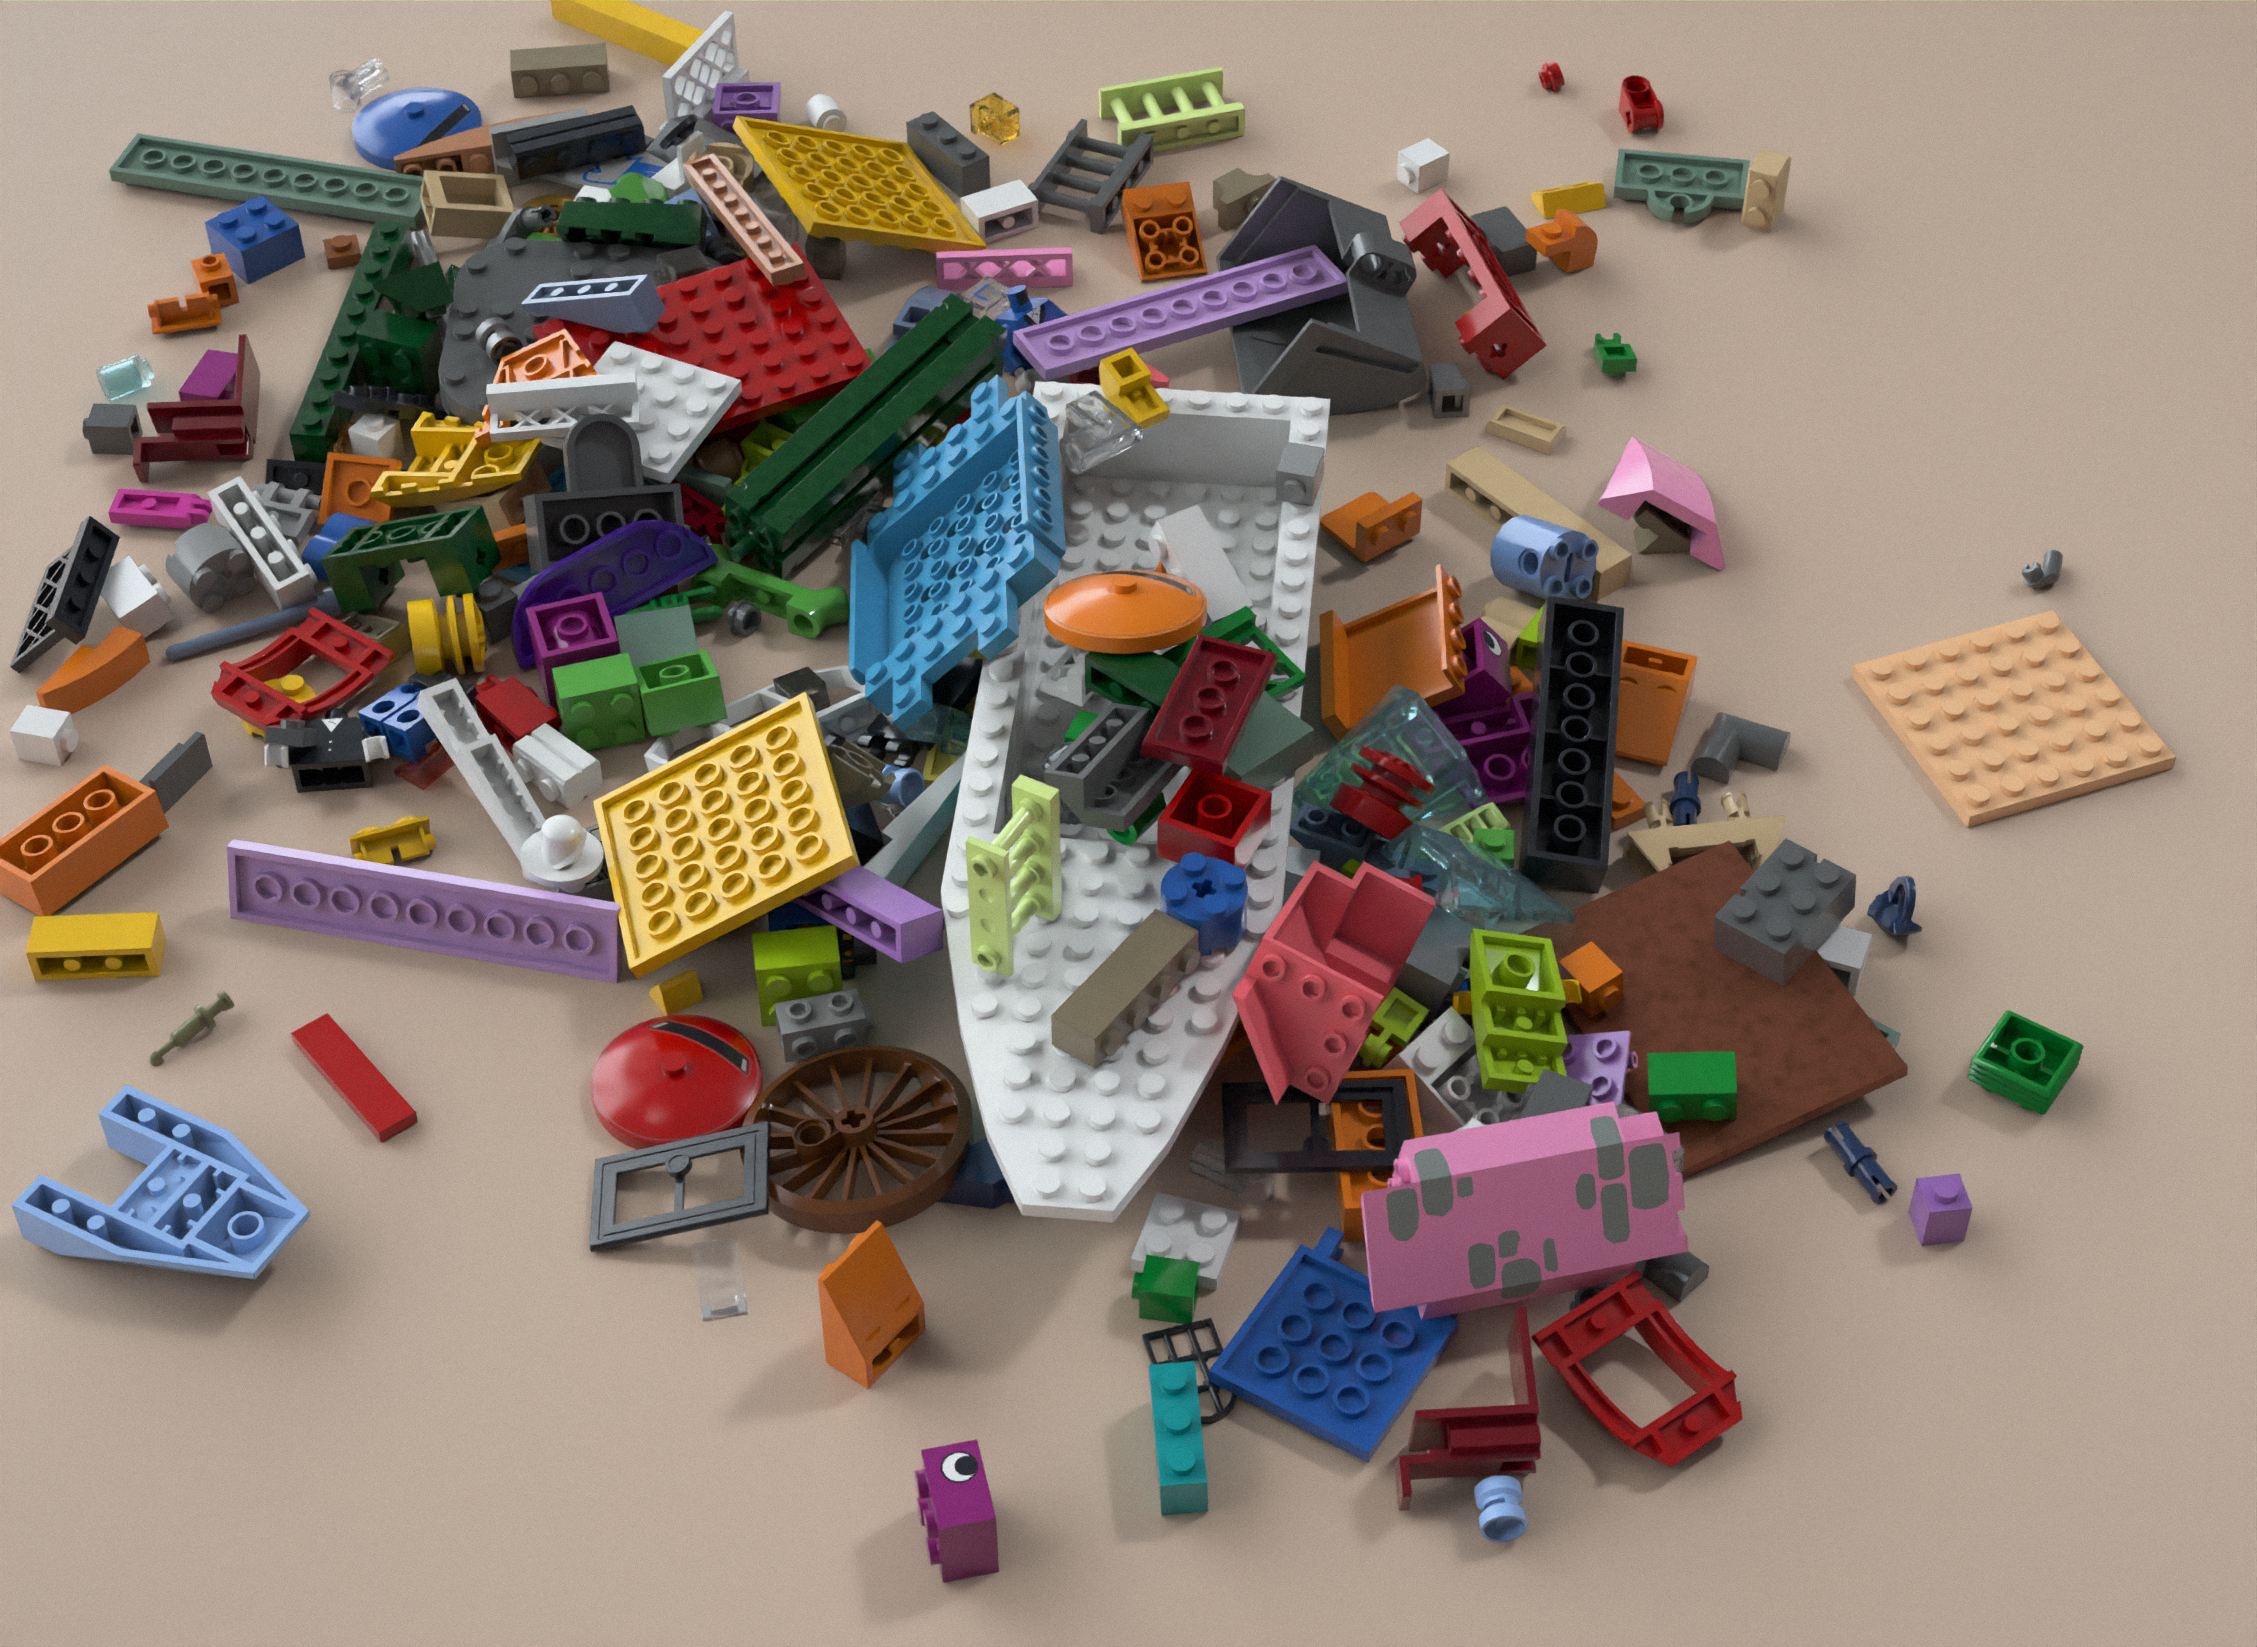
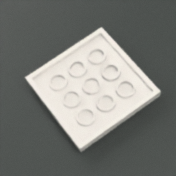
M617 341L612 343L593 366L599 375L636 372L640 395V430H634L640 445L643 476L670 484L742 392L741 380ZM632 410L619 411L614 415L619 418L632 417ZM590 414L579 415L575 420L579 421L590 416ZM551 417L546 424H551L556 419ZM566 436L540 439L543 444L563 450Z

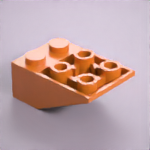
M1190 182L1124 189L1120 209L1126 238L1141 282L1207 274L1208 271Z
M1622 640L1615 755L1667 767L1693 691L1698 656Z
M877 1220L864 1233L857 1234L851 1241L848 1249L835 1262L828 1263L817 1279L826 1363L867 1389L926 1330L924 1302L883 1224Z

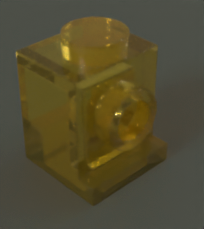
M993 92L970 104L971 132L974 134L981 132L997 144L1003 145L1020 136L1019 108Z

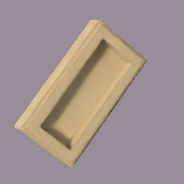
M1502 404L1487 422L1486 432L1550 455L1566 436V426L1507 404Z

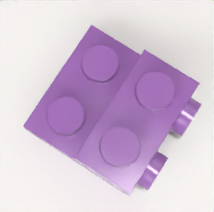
M781 82L716 83L712 113L713 124L738 136L732 128L736 116L781 122Z

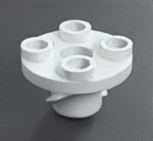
M568 815L552 816L543 823L542 830L531 835L522 845L520 860L523 877L527 881L536 882L546 887L561 888L568 893L579 892L584 889L585 883L592 880L600 872L603 866L602 845L595 836L587 832L585 828H582L575 818Z

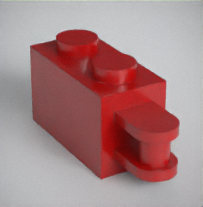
M491 674L485 678L486 682L480 685L475 684L478 695L475 696L478 717L490 735L496 734L501 745L512 755L514 743L526 735L531 736L532 731L544 723L549 724L560 732L559 727L562 726V721L558 712L552 706L547 707L539 700L537 694L530 686L525 687L514 676L502 682L495 675Z

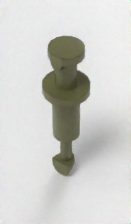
M220 990L216 994L218 998L205 1009L197 1004L193 1008L195 1014L170 1034L169 1042L150 1055L151 1065L158 1066L164 1062L162 1056L175 1046L182 1047L205 1027L213 1029L216 1026L213 1018L221 1011H227L234 1007L231 998L224 991Z

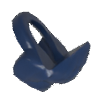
M1911 876L1897 877L1890 884L1889 889L1883 894L1877 895L1869 905L1867 915L1872 917L1885 933H1889L1894 937H1905L1922 931V927L1911 920L1916 902L1914 879Z

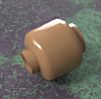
M721 438L696 449L694 456L697 463L690 466L732 479V484L741 477V467L744 460L735 442L730 444L726 439Z

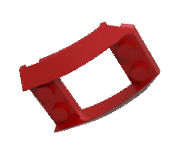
M312 607L308 611L309 617L297 629L291 626L277 640L260 652L234 664L224 660L219 665L221 669L218 682L214 681L211 695L219 706L265 732L266 726L280 725L283 718L307 722L324 716L330 709L340 707L364 688L396 656L388 648ZM312 654L348 673L344 679L324 693L302 703L294 701L263 683L283 678L299 667Z
M1636 1269L1544 1327L1531 1338L1571 1393L1601 1425L1630 1449L1672 1468L1743 1419L1741 1401L1737 1402L1734 1380L1737 1376L1733 1370L1728 1372L1718 1365L1687 1335L1660 1299L1654 1300L1640 1280L1642 1274ZM1633 1328L1637 1330L1652 1351L1696 1392L1644 1428H1640L1603 1393L1580 1364L1581 1361Z

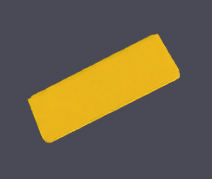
M1587 181L1533 191L1530 194L1533 203L1546 219L1555 218L1556 210L1566 209L1573 214L1606 207L1604 184H1601V182Z

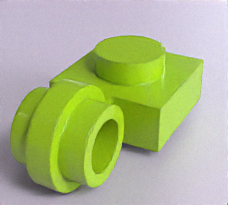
M1394 987L1378 1008L1369 1024L1381 1034L1377 1037L1371 1033L1361 1046L1358 1055L1364 1058L1362 1063L1368 1067L1374 1065L1379 1069L1393 1049L1387 1042L1391 1039L1405 1048L1427 1018L1430 1010Z

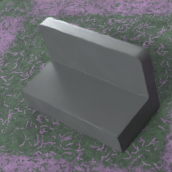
M195 732L184 744L178 743L139 781L156 791L164 814L213 767L205 735Z

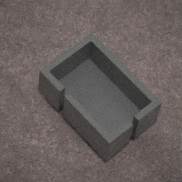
M1785 839L1740 888V895L1735 893L1714 916V949L1785 986L1855 907L1856 874L1825 858L1821 863H1818L1817 854Z

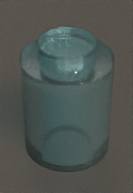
M138 354L96 368L99 384L109 401L150 387V379L154 378L147 358L141 359Z

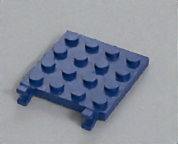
M1328 1226L1313 1250L1302 1244L1210 1368L1209 1382L1369 1462L1458 1332L1459 1321L1455 1318L1459 1313L1422 1321L1417 1305L1375 1313L1371 1301L1369 1277L1338 1262L1343 1256V1249L1338 1246L1344 1239V1233Z

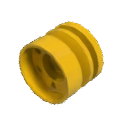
M473 593L463 594L464 611L457 612L454 596H447L446 614L440 615L432 598L407 602L412 648L418 673L430 677L439 670L446 672V660L453 659L458 673L463 675L466 674L464 657L472 656L475 673L485 671L484 661L487 651L482 613L474 601Z

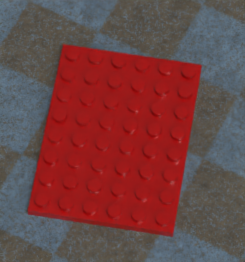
M797 243L790 246L804 262L806 275L796 278L794 282L787 285L773 286L754 261L748 257L732 264L656 287L655 289L666 311L656 322L655 328L644 334H638L637 332L618 333L559 318L532 326L536 342L562 329H566L592 366L597 363L612 343L617 341L741 380L742 392L707 436L838 394L872 364V361Z

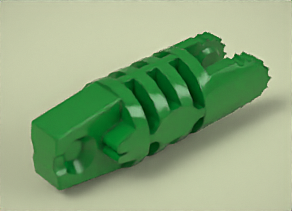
M710 585L681 592L680 594L647 600L641 604L640 608L630 610L623 615L686 605L690 606L691 604L708 601L717 596L716 586ZM713 605L690 610L693 624L718 619L723 616L720 606Z

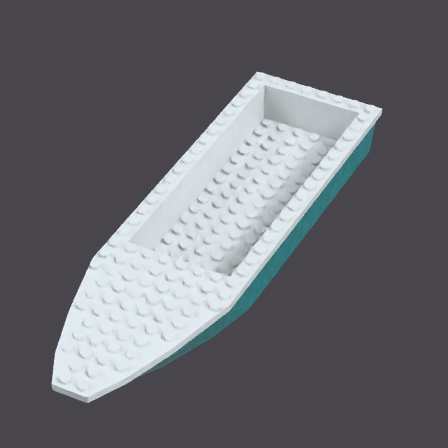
M1035 381L1033 397L1047 408L1050 421L1058 427L1066 553L1061 558L1057 577L1018 608L1019 637L993 659L988 660L984 656L941 885V904L961 1038L987 1140L1022 1216L1114 1222L1169 1153L1222 1059L1240 1019L1232 993L1246 973L1263 936L1283 907L1295 771L1266 789V791L1272 792L1271 828L1243 869L1246 873L1248 885L1247 929L1243 939L1230 950L1225 951V947L1212 950V955L1200 956L1195 970L1189 975L1185 974L1175 984L1170 996L1165 1001H1159L1152 1008L1143 1025L1138 1029L1133 1028L1123 1039L1118 1051L1113 1056H1107L1095 1069L1053 1046L1051 1015L1155 909L1161 911L1162 879L1167 871L1178 863L1157 856V821L1132 845L1119 843L1103 828L1085 826L1081 823L1077 825L1062 823L1060 824L1062 912L1054 922L1039 915H1033L1014 938V973L1010 978L994 971H987L972 962L965 841L969 836L991 844L1013 817L1012 784L1020 774L1047 784L1044 781V773L1040 765L1051 750L1064 744V736L1078 711L1083 710L1100 715L1111 703L1094 692L1081 707L1040 691V681L1070 647V645L1057 640L1047 631L1044 623V601L1053 589L1080 576L1113 570L1155 571L1160 559H1156L1151 553L1148 536L1156 521L1198 504L1254 605L1251 611L1257 615L1255 625L1305 674L1323 480L1313 506L1275 500L1276 470L1287 442L1325 448V467L1330 399L1158 388L1155 389L1170 409L1169 417L1167 420L1136 432L1122 412L1114 415L1105 399L1101 385ZM1253 641L1245 645L1260 649ZM1175 646L1153 652L1161 655ZM1274 670L1269 680L1284 682L1289 677L1283 671ZM1067 677L1059 678L1057 681L1068 686ZM1304 685L1277 700V702L1299 718H1301ZM1184 766L1162 790L1166 806H1168L1190 774L1191 770L1187 766ZM1059 797V807L1061 816L1063 807L1062 800ZM1014 845L1010 848L1009 854L1014 849ZM1015 876L1011 879L1010 884L1015 879ZM1017 906L1014 907V909L1011 911V914L1014 912Z

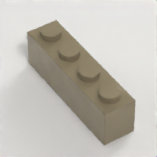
M1155 909L1051 1015L1052 1045L1094 1069L1107 1056H1113L1120 1048L1123 1039L1132 1029H1138L1143 1025L1152 1008L1159 1001H1165L1170 996L1175 984L1185 974L1189 975L1195 970L1201 956L1200 951H1198L1199 931Z

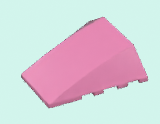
M1632 436L1597 505L1629 521L1644 501L1653 504L1690 525L1691 556L1722 571L1725 568V562L1714 508L1709 491L1703 480L1692 468Z

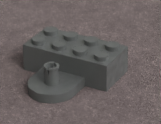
M606 413L593 414L582 418L570 428L563 445V458L567 492L533 494L523 497L531 572L544 571L551 565L616 529L633 522L664 520L684 527L680 483L644 486L640 445L634 430L623 419Z

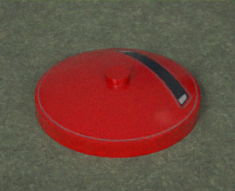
M690 1014L653 1018L624 1031L603 1050L596 1061L591 1076L593 1106L600 1123L614 1138L636 1150L740 1128L750 1107L763 1091L761 1063L751 1042L741 1032L727 1023L706 1016Z

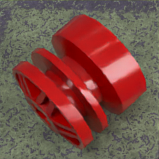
M1363 745L1358 755L1373 764L1371 769L1368 771L1353 763L1350 769L1363 780L1360 788L1342 782L1329 806L1343 815L1359 821L1378 832V835L1402 847L1414 826L1411 819L1401 812L1403 807L1407 805L1423 810L1426 804L1411 795L1414 788L1431 796L1436 787L1428 782L1418 769L1389 752L1374 750Z

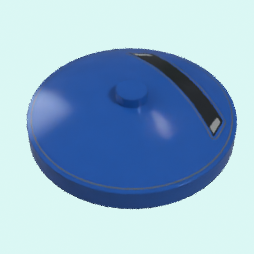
M415 87L385 94L364 106L353 121L352 135L355 148L362 158L375 166L396 171L394 156L453 134L482 127L483 124L478 106L465 95L444 88Z

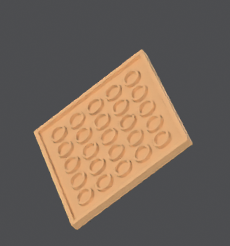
M2054 610L1853 665V679L1967 828L2172 769L2175 763L2176 756Z

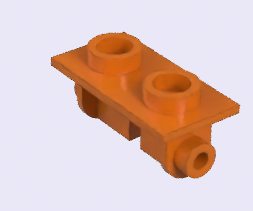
M208 291L206 293L186 295L185 301L187 306L180 307L178 297L153 300V304H147L153 335L173 334L183 330L206 329L222 325L220 302L218 301L217 294L210 295Z

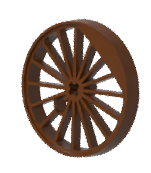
M883 1045L839 1049L821 1054L796 1065L765 1088L750 1107L742 1127L768 1121L769 1123L775 1122L794 1128L793 1132L771 1133L770 1150H796L770 1157V1175L799 1166L802 1167L777 1184L770 1179L769 1210L779 1218L795 1226L834 1234L865 1232L876 1220L881 1222L884 1228L925 1211L946 1195L954 1186V1178L962 1168L970 1147L974 1142L971 1102L960 1079L948 1067L928 1055L906 1048ZM865 1072L859 1105L850 1106L839 1077ZM876 1073H898L870 1110ZM916 1078L921 1088L892 1106L911 1079ZM827 1080H832L843 1109L836 1113L813 1094L809 1088ZM798 1097L822 1118L810 1117L782 1107L793 1098ZM930 1102L932 1108L915 1112L916 1110L924 1106L926 1103ZM938 1123L941 1126V1129H922ZM913 1146L948 1147L942 1155H937L914 1148ZM745 1148L740 1149V1156L743 1166ZM870 1158L898 1180L902 1186L883 1193ZM892 1158L928 1169L915 1178ZM862 1160L876 1196L853 1200L859 1162ZM847 1168L841 1201L823 1200ZM824 1172L807 1197L794 1193Z

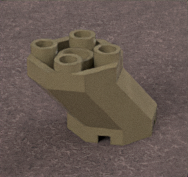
M827 735L824 738V743L844 810L883 798L897 777L892 772L885 777L882 773L885 764L861 747L844 740L841 747L834 745L833 742L836 737Z

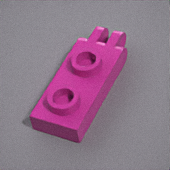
M119 488L108 514L111 523L190 528L192 524L200 525L207 523L213 507L209 500L201 499L196 494Z

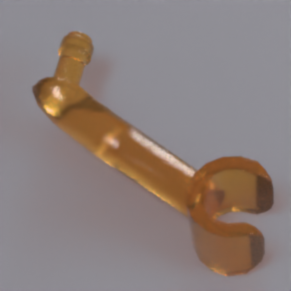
M344 422L339 425V438L332 447V453L347 454L344 451L347 443H351L348 430L356 422Z

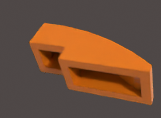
M117 625L96 648L82 644L36 691L40 707L73 714L116 691L150 662L143 633Z

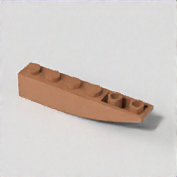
M573 110L517 118L485 125L424 144L394 156L396 173L420 177L424 176V170L480 174L494 173L495 166L489 127Z

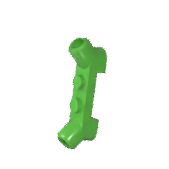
M721 544L709 545L719 561L699 571L692 578L691 582L693 589L710 585L716 586L717 596L705 601L711 605L720 606L722 609H725L732 600L736 602L747 600L761 611L786 619L788 622V632L808 639L816 638L826 626L847 622L850 617L848 597L845 589L841 586L815 591L732 562L728 549Z

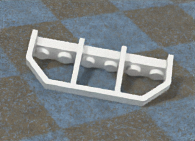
M844 665L797 673L725 705L728 718L718 722L714 721L709 724L710 727L698 728L693 726L681 729L678 734L673 736L659 737L646 752L644 758L648 770L651 772L670 762L667 760L675 750L704 737L713 740L734 729L729 726L764 710L769 711L803 692L809 693L845 686L861 692L816 712L819 725L845 737L846 741L854 742L863 733H868L867 728L881 711L865 699V685H861L853 679L849 666Z

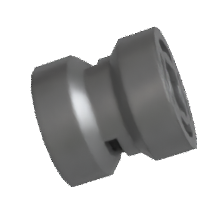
M493 317L481 323L476 331V341L486 351L493 364L498 367L503 357L523 348L521 340L502 318Z

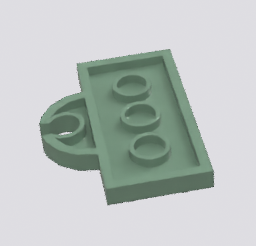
M1619 149L1613 198L1647 201L1648 209L1655 216L1668 222H1672L1674 208L1685 209L1684 224L1702 220L1710 214L1712 207L1743 209L1750 160Z

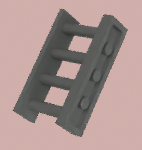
M1081 119L1075 128L1068 132L1066 140L1035 182L1030 183L1028 189L1038 199V214L1046 203L1087 213V217H1090V231L1103 234L1120 210L1124 189L1136 188L1153 164V136L1141 133L1134 144H1130L1128 147L1089 138L1087 136V120ZM1087 150L1122 160L1112 164L1083 157L1082 154ZM1072 168L1109 176V178L1100 182L1068 173ZM1060 185L1097 195L1095 198L1092 197L1090 200L1055 191Z

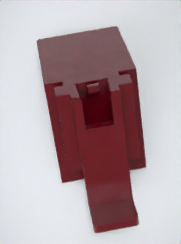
M240 334L238 338L234 399L147 403V411L158 435L155 437H135L133 467L140 483L148 482L150 462L253 458V444H256L260 370L247 334Z
M1516 1308L1507 1340L1515 1405L1415 1410L1408 1448L1409 1452L1426 1451V1454L1398 1456L1395 1477L1399 1511H1407L1410 1508L1412 1499L1411 1480L1536 1473L1535 1460L1541 1459L1540 1426L1537 1422L1539 1407L1526 1308Z

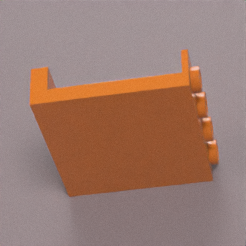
M1441 564L1436 566L1437 586L1346 624L1342 623L1333 609L1319 615L1322 721L1340 744L1465 694L1464 677L1467 676L1468 672L1462 655V650L1466 649L1465 640L1461 633V624L1464 623V616L1459 606L1462 589L1455 576L1450 577Z

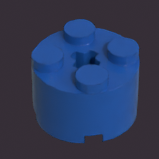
M1193 852L1184 855L1181 858V862L1169 869L1162 879L1161 911L1199 931L1198 951H1200L1201 956L1212 955V950L1225 947V951L1230 950L1243 939L1247 929L1248 885L1245 871L1239 866H1233L1217 858L1205 857L1200 853Z

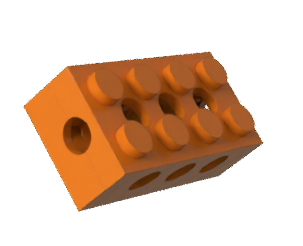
M1413 1069L1353 1071L1346 1073L1343 1080L1404 1079L1409 1140L1424 1137ZM1381 1102L1329 1103V1105L1325 1103L1331 1151L1385 1150ZM1373 1139H1382L1380 1141L1371 1142V1140ZM1394 1171L1334 1172L1341 1232L1344 1233L1343 1242L1365 1241L1361 1205L1362 1192L1387 1188L1388 1179L1392 1178ZM1377 1173H1386L1384 1175L1379 1176L1375 1175Z

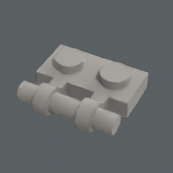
M272 481L269 484L257 482L254 486V491L256 490L261 496L267 509L266 513L269 516L274 515L283 530V537L286 540L291 539L295 546L300 547L315 521L311 509L320 511L322 496L314 495V492L308 489L300 488L298 491L287 489L283 484Z

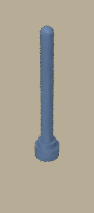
M332 587L322 589V594L316 595L317 599L171 645L166 649V656L170 660L181 659L308 618V611L312 607L330 615L332 618L346 613H342Z

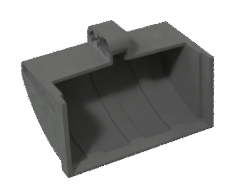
M1279 176L1216 256L1218 271L1221 272L1315 244L1346 276L1349 292L1229 327L1242 393L1330 399L1329 416L1374 410L1391 405L1420 392L1426 386L1427 377L1406 297L1407 292L1417 277L1410 248L1404 243L1392 239L1386 215Z

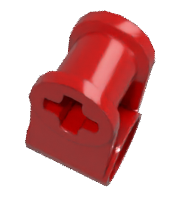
M1638 75L1624 78L1621 85L1618 109L1624 119L1627 131L1633 133L1639 128L1646 127L1662 129L1664 125L1663 106L1660 100L1657 99L1649 80Z

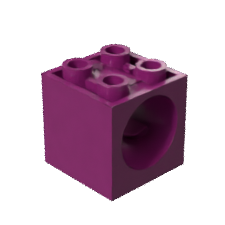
M602 592L526 608L535 666L548 706H552L558 713L552 668L620 654L619 640Z

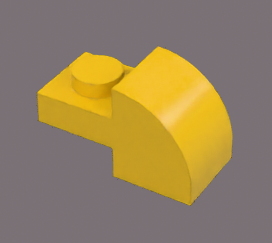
M1131 347L1100 360L1099 377L1105 399L1114 415L1122 412L1135 431L1138 432L1167 420L1170 409L1150 384L1151 371Z

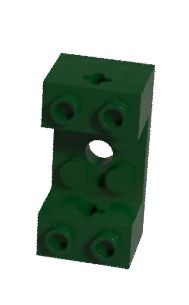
M479 505L352 527L320 560L342 613L358 611L359 614H366L376 610L383 598L391 594L395 590V586L405 576L400 560L406 559L408 563H414L425 559L440 597L456 595L457 598H463V594H474L481 582L492 575V570L502 560V556L483 506Z

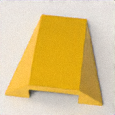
M423 411L410 430L417 457L407 472L383 471L371 489L370 494L377 501L393 508L451 502L490 492L522 480L543 443H541L540 438L500 441L481 448L474 439L476 429L483 428L484 422L477 421L474 426L462 424L460 418L447 416L444 421L436 420L434 413Z

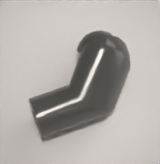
M2057 550L2047 551L2042 567L2037 562H2033L2032 568L2026 564L2022 569L2024 583L2028 587L2036 589L2057 582L2060 578L2063 562L2061 552Z

